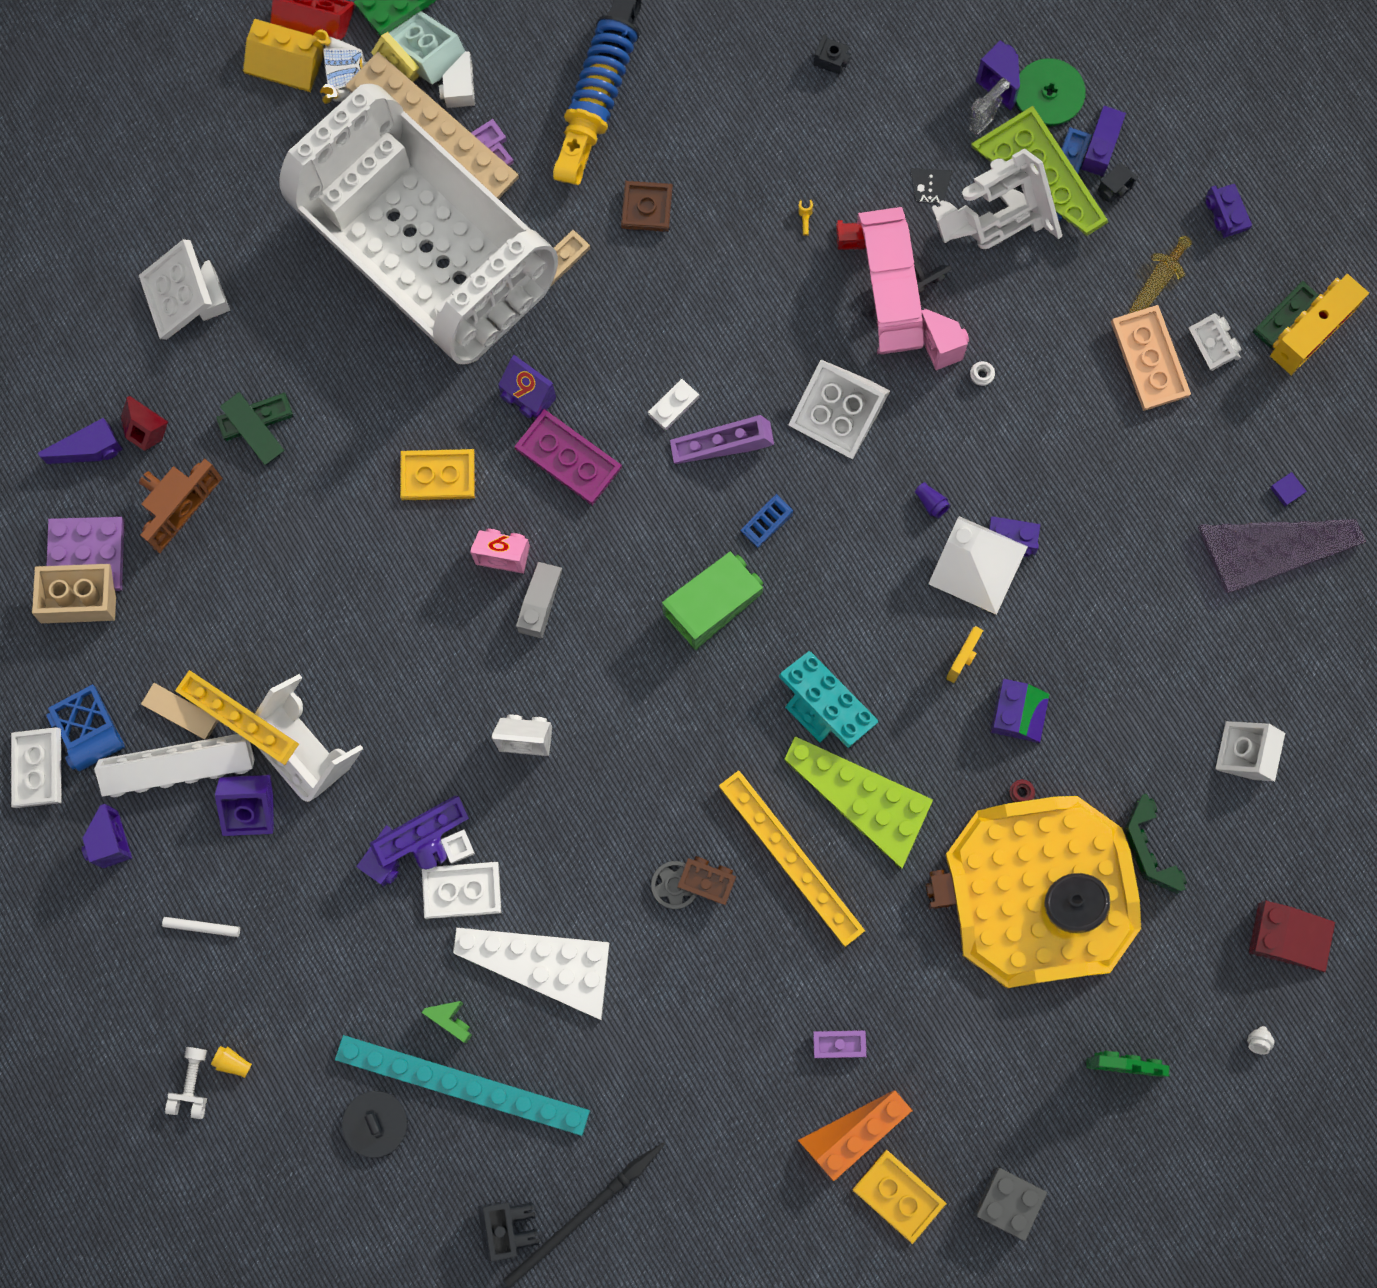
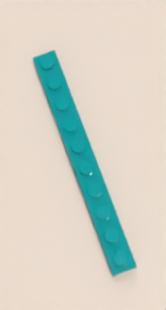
M345 1035L342 1037L335 1058L336 1061L581 1136H583L590 1113L588 1109Z

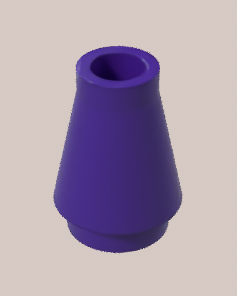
M925 482L916 488L915 494L919 497L930 516H934L936 519L940 518L950 508L948 498L928 486Z

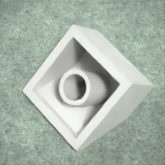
M1226 721L1215 769L1252 780L1275 781L1285 733L1270 724Z

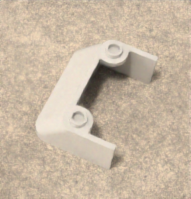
M300 674L271 688L255 714L299 743V746L286 765L280 763L260 748L258 749L302 800L308 802L318 797L351 768L363 748L359 745L347 753L341 749H335L328 753L299 719L303 712V704L301 699L294 693L302 679Z

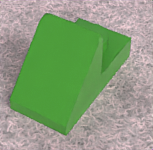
M458 1001L428 1007L422 1011L424 1015L464 1043H467L472 1036L468 1032L470 1026L458 1018L455 1022L452 1021L463 1005V1002Z

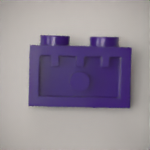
M1235 183L1217 189L1216 185L1210 187L1205 197L1206 205L1209 210H1212L1215 217V227L1218 231H1221L1223 238L1250 230L1252 223Z
M991 516L989 530L1028 546L1023 557H1030L1031 554H1036L1039 547L1040 524Z

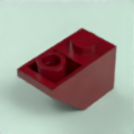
M131 396L126 398L121 414L125 438L145 451L163 440L168 421Z

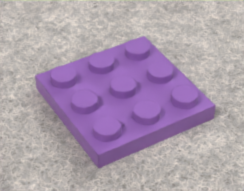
M122 517L48 519L47 566L110 564L115 591H122L124 519Z

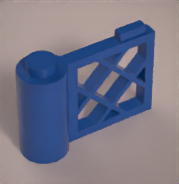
M93 684L48 708L50 713L46 714L52 728L57 727L61 729V737L68 749V756L65 759L72 770L76 768L80 772L97 763L98 759L107 758L125 748L124 742ZM92 694L94 702L91 709L81 707L83 698ZM65 707L73 708L68 721L60 719L57 713ZM78 710L89 713L85 725L74 723ZM94 715L103 716L106 724L97 729L90 727ZM72 726L83 729L80 738L71 742L69 733Z

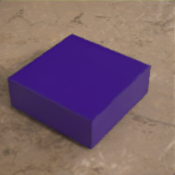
M1292 472L1270 487L1284 507L1307 492Z

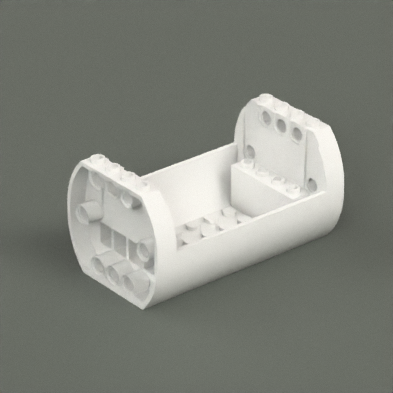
M360 85L288 151L284 159L279 183L285 200L458 364H469L477 361L546 295L553 282L558 266L556 250L536 231L528 228L407 115L402 106L378 85ZM392 212L400 214V218L396 221L387 219L388 215ZM412 227L417 230L416 234L412 237L404 235L407 228ZM425 243H430L433 245V249L425 253L420 250L421 246ZM441 259H448L450 261L446 268H439L437 263ZM463 274L467 278L462 284H456L453 281L455 276Z

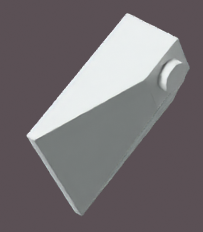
M820 360L788 425L853 459L890 391L866 378Z
M959 516L929 581V585L997 615L1028 546Z

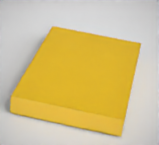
M474 449L401 451V500L475 499Z
M887 1150L883 1152L852 1189L912 1244L946 1205V1202Z

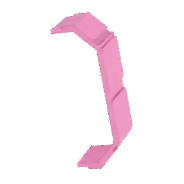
M902 207L858 213L857 225L861 224L864 233L878 322L879 347L877 354L920 349L924 346L922 311L910 234Z

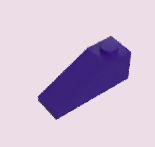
M1103 106L1081 170L1104 177L1126 115L1125 112Z
M102 418L38 452V454L46 464L92 462L111 459L123 449L111 426Z

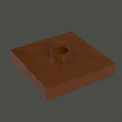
M625 181L621 228L669 232L673 184Z

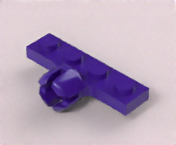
M453 796L369 844L379 866L384 867L405 854L412 852L419 868L431 869L437 866L436 861L439 860L441 864L447 858V853L441 842V835L469 818L459 796Z

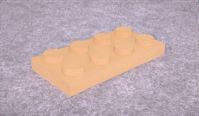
M1158 305L1112 319L1113 330L1143 411L1184 399L1191 395Z

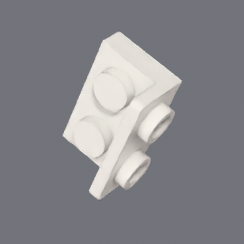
M1214 313L1189 327L1210 370L1213 371L1233 359L1239 360L1241 358L1238 353L1241 351V347L1235 337L1233 339L1230 338L1227 332L1230 330V326L1225 317L1220 318Z

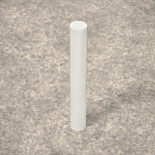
M164 917L162 927L233 937H239L240 927L169 917Z

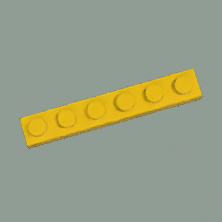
M190 670L175 690L284 765H286L299 746V743Z

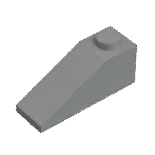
M538 562L516 627L519 633L543 639L561 576V567Z

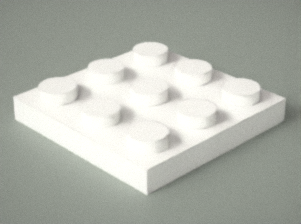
M183 239L139 275L160 339L170 338L212 305L191 240Z

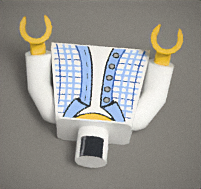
M318 30L314 33V36L319 37L321 40L316 39L313 44L316 48H320L323 45L326 47L323 49L328 84L324 85L320 90V93L327 94L322 100L326 104L331 102V100L342 102L351 94L346 89V84L367 62L364 60L362 50L338 39L328 37L327 32L324 30Z

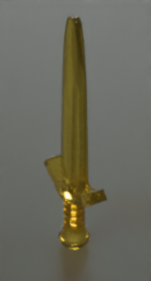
M1180 236L1178 244L1170 256L1160 253L1151 255V261L1155 260L1159 261L1128 314L1148 308L1175 273L1178 279L1185 277V273L1177 261L1184 250L1192 245L1189 237Z

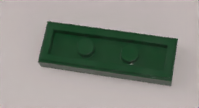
M1302 281L1253 330V333L1271 348L1279 335L1287 327L1290 328L1295 319L1304 310L1307 311L1311 303L1319 294Z
M285 392L250 405L266 426L294 417ZM226 414L216 417L225 441L241 436Z
M240 392L220 406L264 465L269 464L285 451Z

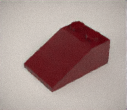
M1263 901L1258 904L1249 954L1326 972L1335 922L1290 906Z

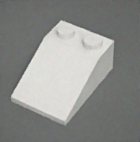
M507 715V718L499 719L492 739L499 752L549 756L552 725L551 722H547V719L542 717H532L531 721L522 720V716Z

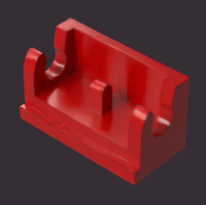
M837 220V249H866L861 224H843L842 220Z

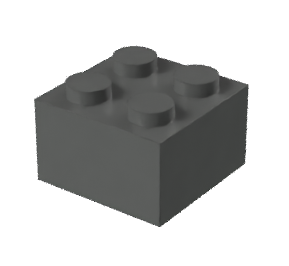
M995 1167L974 1216L1025 1241L1047 1192L1001 1168Z

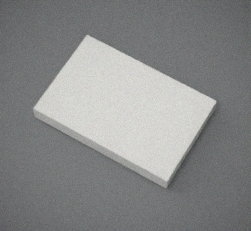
M55 727L11 733V807L22 808L61 803V729Z
M498 862L436 866L427 870L422 869L424 919L502 914Z

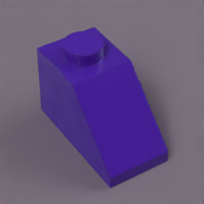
M386 825L377 839L392 831V829ZM371 847L356 866L384 887L387 883L391 884L399 874L397 871L399 868L398 859L384 867L379 866Z

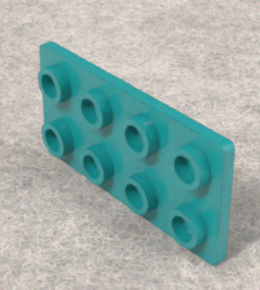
M810 651L779 675V678L795 693L785 708L819 743L832 731L846 747H850L878 723V720Z

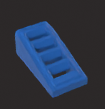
M776 494L741 529V532L759 548L793 516V510ZM774 506L783 512L781 516L773 509ZM767 513L776 520L775 523L766 516ZM762 520L769 529L766 531L758 521ZM753 526L762 534L760 538L751 530Z

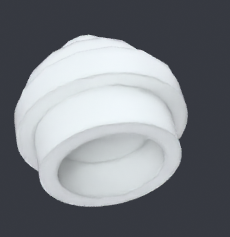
M1265 1026L1252 1031L1248 1036L1249 1049L1254 1053L1265 1055L1274 1047V1039Z

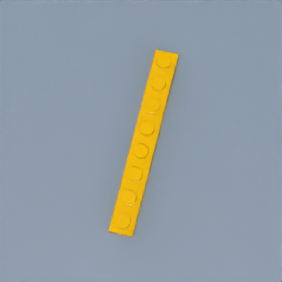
M738 770L721 783L719 788L842 945L846 947L864 933V928L741 772Z

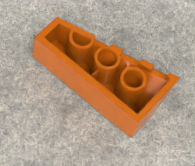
M894 1090L798 1141L829 1178L835 1181L913 1110Z

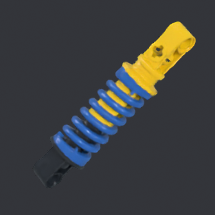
M613 0L609 15L601 16L597 20L595 36L591 40L587 59L584 61L583 70L579 75L580 81L575 86L576 92L572 95V103L564 115L569 126L565 129L564 134L566 138L554 166V180L579 185L592 146L596 145L597 134H604L608 128L607 120L611 116L608 110H611L615 105L613 99L618 96L617 87H620L622 84L620 76L626 73L624 65H627L630 61L628 54L633 52V44L640 36V32L634 26V23L639 15L642 0Z

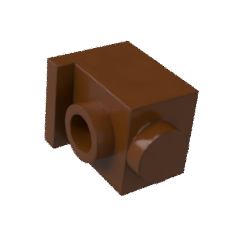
M944 870L929 872L930 878L929 883H926L927 897L933 900V902L928 904L929 910L955 906L956 898L951 873L945 874Z

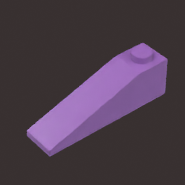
M758 415L670 440L673 461L675 464L754 451L772 446L774 441L770 421Z

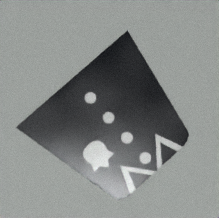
M910 168L915 199L917 201L936 203L944 201L953 170Z

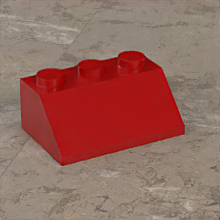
M272 0L271 24L313 36L316 31L324 30L327 32L328 37L341 40L347 32L355 4L346 0Z

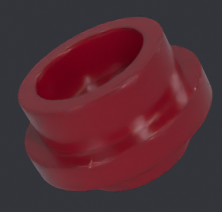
M1021 779L1011 785L1009 795L1015 803L1033 800L1035 789L1029 781ZM1018 789H1024L1026 796L1020 797L1017 793Z

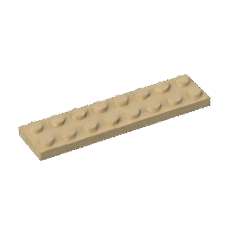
M379 52L346 84V89L351 93L363 84H375L382 87L402 106L407 115L497 199L519 178V175Z

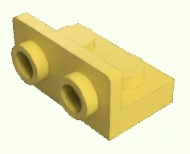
M388 32L381 35L371 52L373 56L379 52L412 82L417 80L419 77L417 73L419 66Z

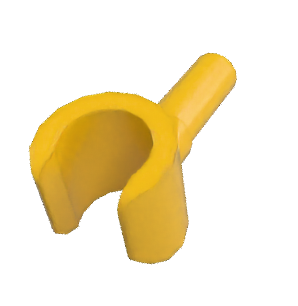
M801 200L798 213L803 220V235L807 236L809 235V216L813 212V202L810 200V207L803 208Z

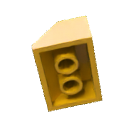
M254 19L246 39L243 71L245 74L311 92L324 57V45L320 48L314 46L313 42L316 39L321 40L317 36Z

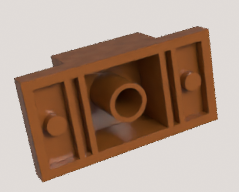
M206 459L201 463H197L192 468L189 477L173 466L161 481L149 471L143 475L150 482L143 477L140 478L139 484L151 492L141 505L154 518L144 525L140 536L158 553L162 552L223 479L214 466Z

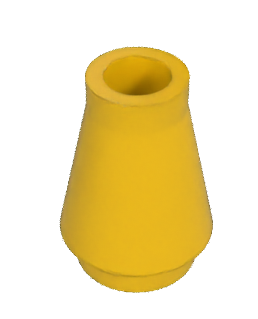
M220 1046L211 1063L212 1066L216 1067L215 1070L239 1075L244 1078L252 1065L228 1046L226 1048Z

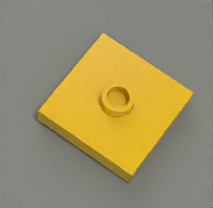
M976 626L973 627L946 677L948 681L955 683L964 665L970 666L977 654L973 649L983 632L982 629Z

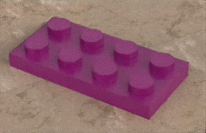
M545 409L514 446L515 450L591 505L596 502L622 469L620 463Z

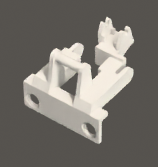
M1026 149L1012 155V159L1008 161L1003 159L993 160L990 164L991 170L974 178L975 183L967 186L962 191L963 198L967 201L975 200L982 196L991 202L1000 197L1008 206L1007 208L995 214L988 212L978 217V214L966 205L959 210L946 201H940V207L932 206L944 243L952 239L971 235L977 240L979 248L988 249L1029 225L1032 226V230L1035 232L1044 227L1058 239L1062 237L1043 162ZM1021 185V186H1022L1023 193H1021V192H1019V191H1017V190H1015V189H1013V188H1015V187Z

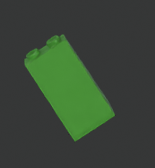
M731 551L662 602L664 616L695 650L763 594L762 580L757 574H750L745 568L747 566L745 561L738 554L734 556Z

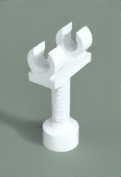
M186 1047L185 1058L189 1060L184 1092L183 1094L168 1093L165 1114L177 1115L180 1108V1100L194 1102L191 1118L203 1119L207 1098L194 1096L193 1090L198 1072V1064L205 1060L207 1050Z

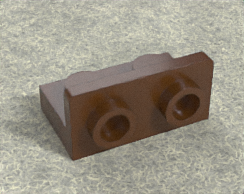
M695 856L694 860L688 858L677 887L726 906L736 880V876L732 875L733 870L721 865L718 866V869L708 866V860Z

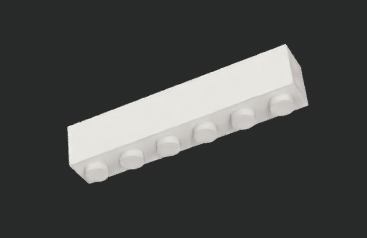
M235 734L98 759L95 773L102 797L108 795L110 797H118L125 794V792L135 791L140 793L157 786L168 788L175 783L184 781L185 783H194L201 778L210 777L211 779H217L233 772L235 774H243L253 768L255 759L251 743L241 735Z

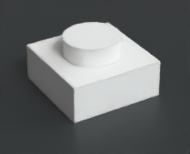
M465 830L441 839L451 864L475 854Z

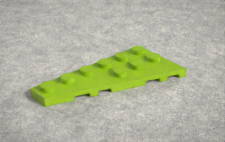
M1033 106L971 144L973 149L990 162L995 159L1008 161L1012 159V155L1026 149L1043 162L1055 210L1060 216L1086 236L1108 223L1102 210Z
M795 737L784 761L817 789L825 799L832 803L844 817L876 844L902 870L933 799Z

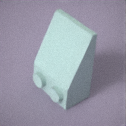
M422 11L389 32L393 39L419 66L418 75L432 85L440 80L445 72L465 52L457 34Z

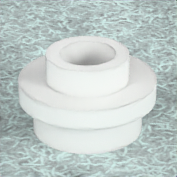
M987 362L974 364L970 371L972 381L980 386L990 384L995 376L993 366ZM983 371L987 376L982 378L978 375V372Z

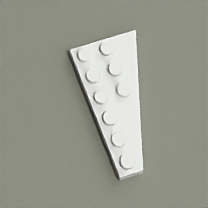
M456 928L454 954L602 1020L609 942Z

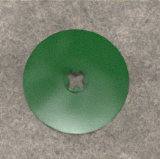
M1041 59L1026 66L1019 74L1020 88L1016 104L1021 113L1033 106L1046 126H1056L1070 121L1081 110L1085 100V84L1079 72L1070 64L1057 59ZM1048 88L1053 89L1051 96L1047 95Z

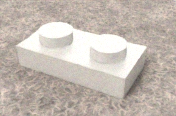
M681 379L648 411V415L666 431L699 399V394Z

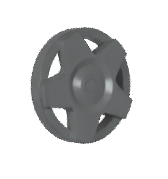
M680 861L667 862L655 871L652 877L651 888L655 899L662 906L669 909H682L690 905L696 898V894L677 887L686 863ZM670 866H681L675 872L668 868ZM660 875L662 883L655 887L656 879ZM684 896H691L689 900L682 903ZM660 897H668L670 904L664 902Z

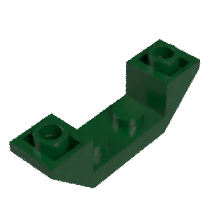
M1146 793L1137 799L1124 833L1142 878L1177 894L1186 890L1184 886L1186 884L1184 873L1182 870H1178L1176 865L1159 872L1156 871V867H1158L1157 860L1154 854L1148 851L1146 846L1148 838L1145 831L1138 826L1156 818V804L1152 798L1149 799Z

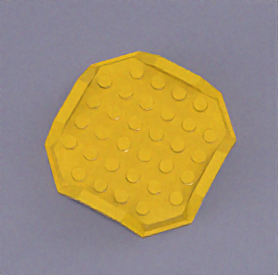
M1078 796L1050 797L978 810L945 855L953 880L961 930L962 955L991 975L993 979L1007 989L1062 979L1109 974L1141 929L1140 899L1131 851L1124 832L1119 825ZM1084 873L1094 876L1106 886L1109 892L1111 902L1109 914L1101 925L1091 931L1084 933L1065 932L1057 928L1046 914L1045 896L1048 889L1056 880L1068 874Z

